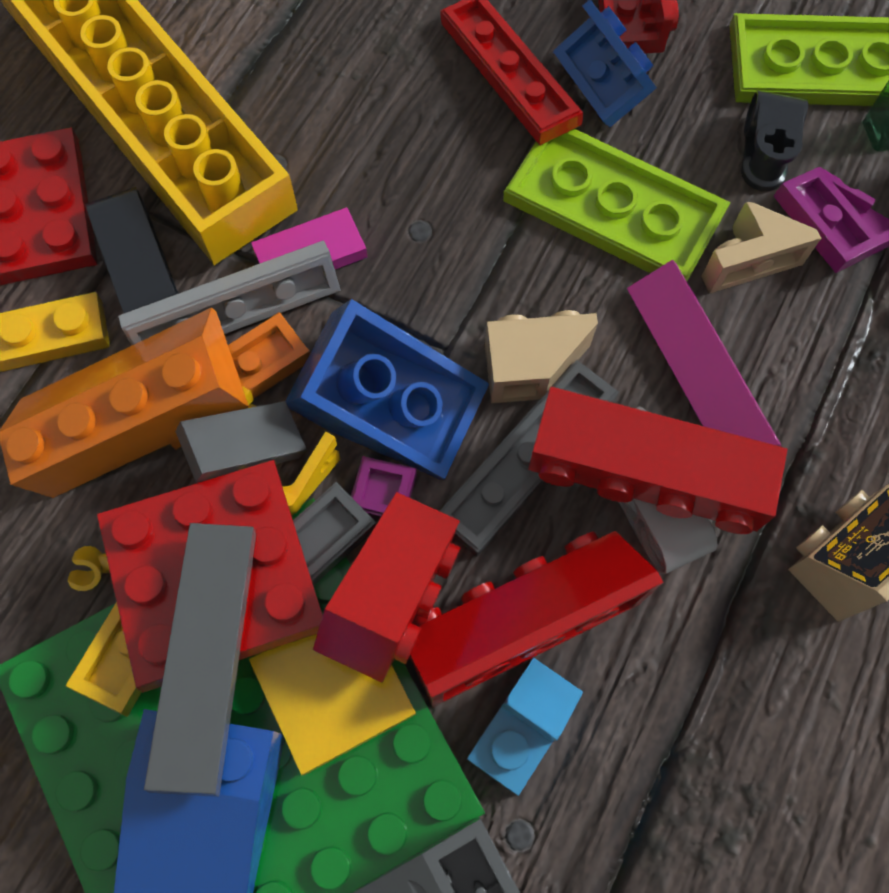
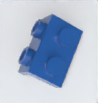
M588 0L582 7L590 18L554 49L553 53L601 120L610 128L657 89L646 74L654 65L637 42H634L629 48L626 47L620 36L627 29L609 6L600 12L595 4Z

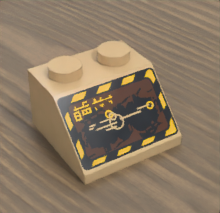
M889 484L870 497L863 490H860L835 512L842 519L838 525L830 532L821 525L796 547L803 556L788 570L838 622L889 600Z

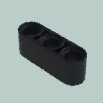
M136 187L85 204L124 313L179 294L148 211Z

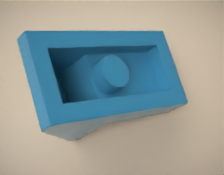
M533 657L467 760L516 796H519L551 744L557 741L562 734L583 691Z

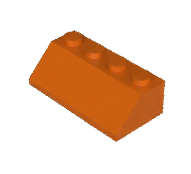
M211 307L21 398L0 428V445L10 485L54 498L179 440L175 431L181 421L248 408L249 405L217 312Z

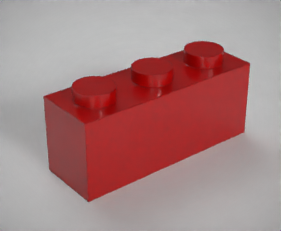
M396 492L327 604L312 650L383 683L394 659L406 664L422 629L412 623L416 615L426 620L428 619L442 588V585L435 583L434 580L436 576L447 580L461 547L451 543L460 520Z

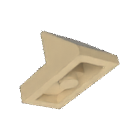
M746 202L733 224L732 229L736 239L724 242L713 251L701 277L710 294L792 269L805 263L821 240L817 229L758 204Z

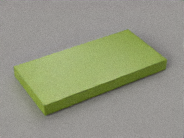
M733 14L729 27L735 102L750 103L755 91L759 90L807 99L808 104L889 106V17Z
M576 129L542 145L535 142L506 187L503 197L504 202L646 272L652 273L669 261L674 260L687 282L731 203Z

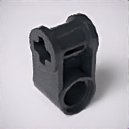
M759 90L755 91L744 125L745 144L741 167L742 177L750 187L759 191H772L779 188L784 182L788 173V163L798 157L803 145V128L808 110L807 99Z

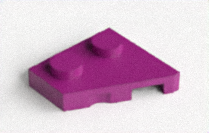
M820 166L782 183L773 196L791 219L817 229L821 240L815 248L835 273L889 247V219L871 209L876 199L859 189L848 187L840 178Z

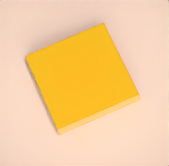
M317 634L264 651L249 659L301 775L312 772L416 715L392 665L383 683L313 651Z

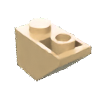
M565 310L554 313L550 317L526 318L523 315H507L499 318L497 321L487 322L485 352L491 403L541 399L549 391L550 386H553L576 360H579L590 347L598 324L597 313L580 314L577 311Z

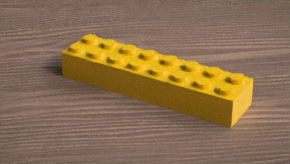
M1 0L7 11L213 265H216L298 211L288 172L138 0Z

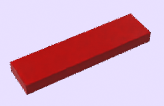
M462 0L440 10L443 27L539 145L582 125L583 111L488 0Z

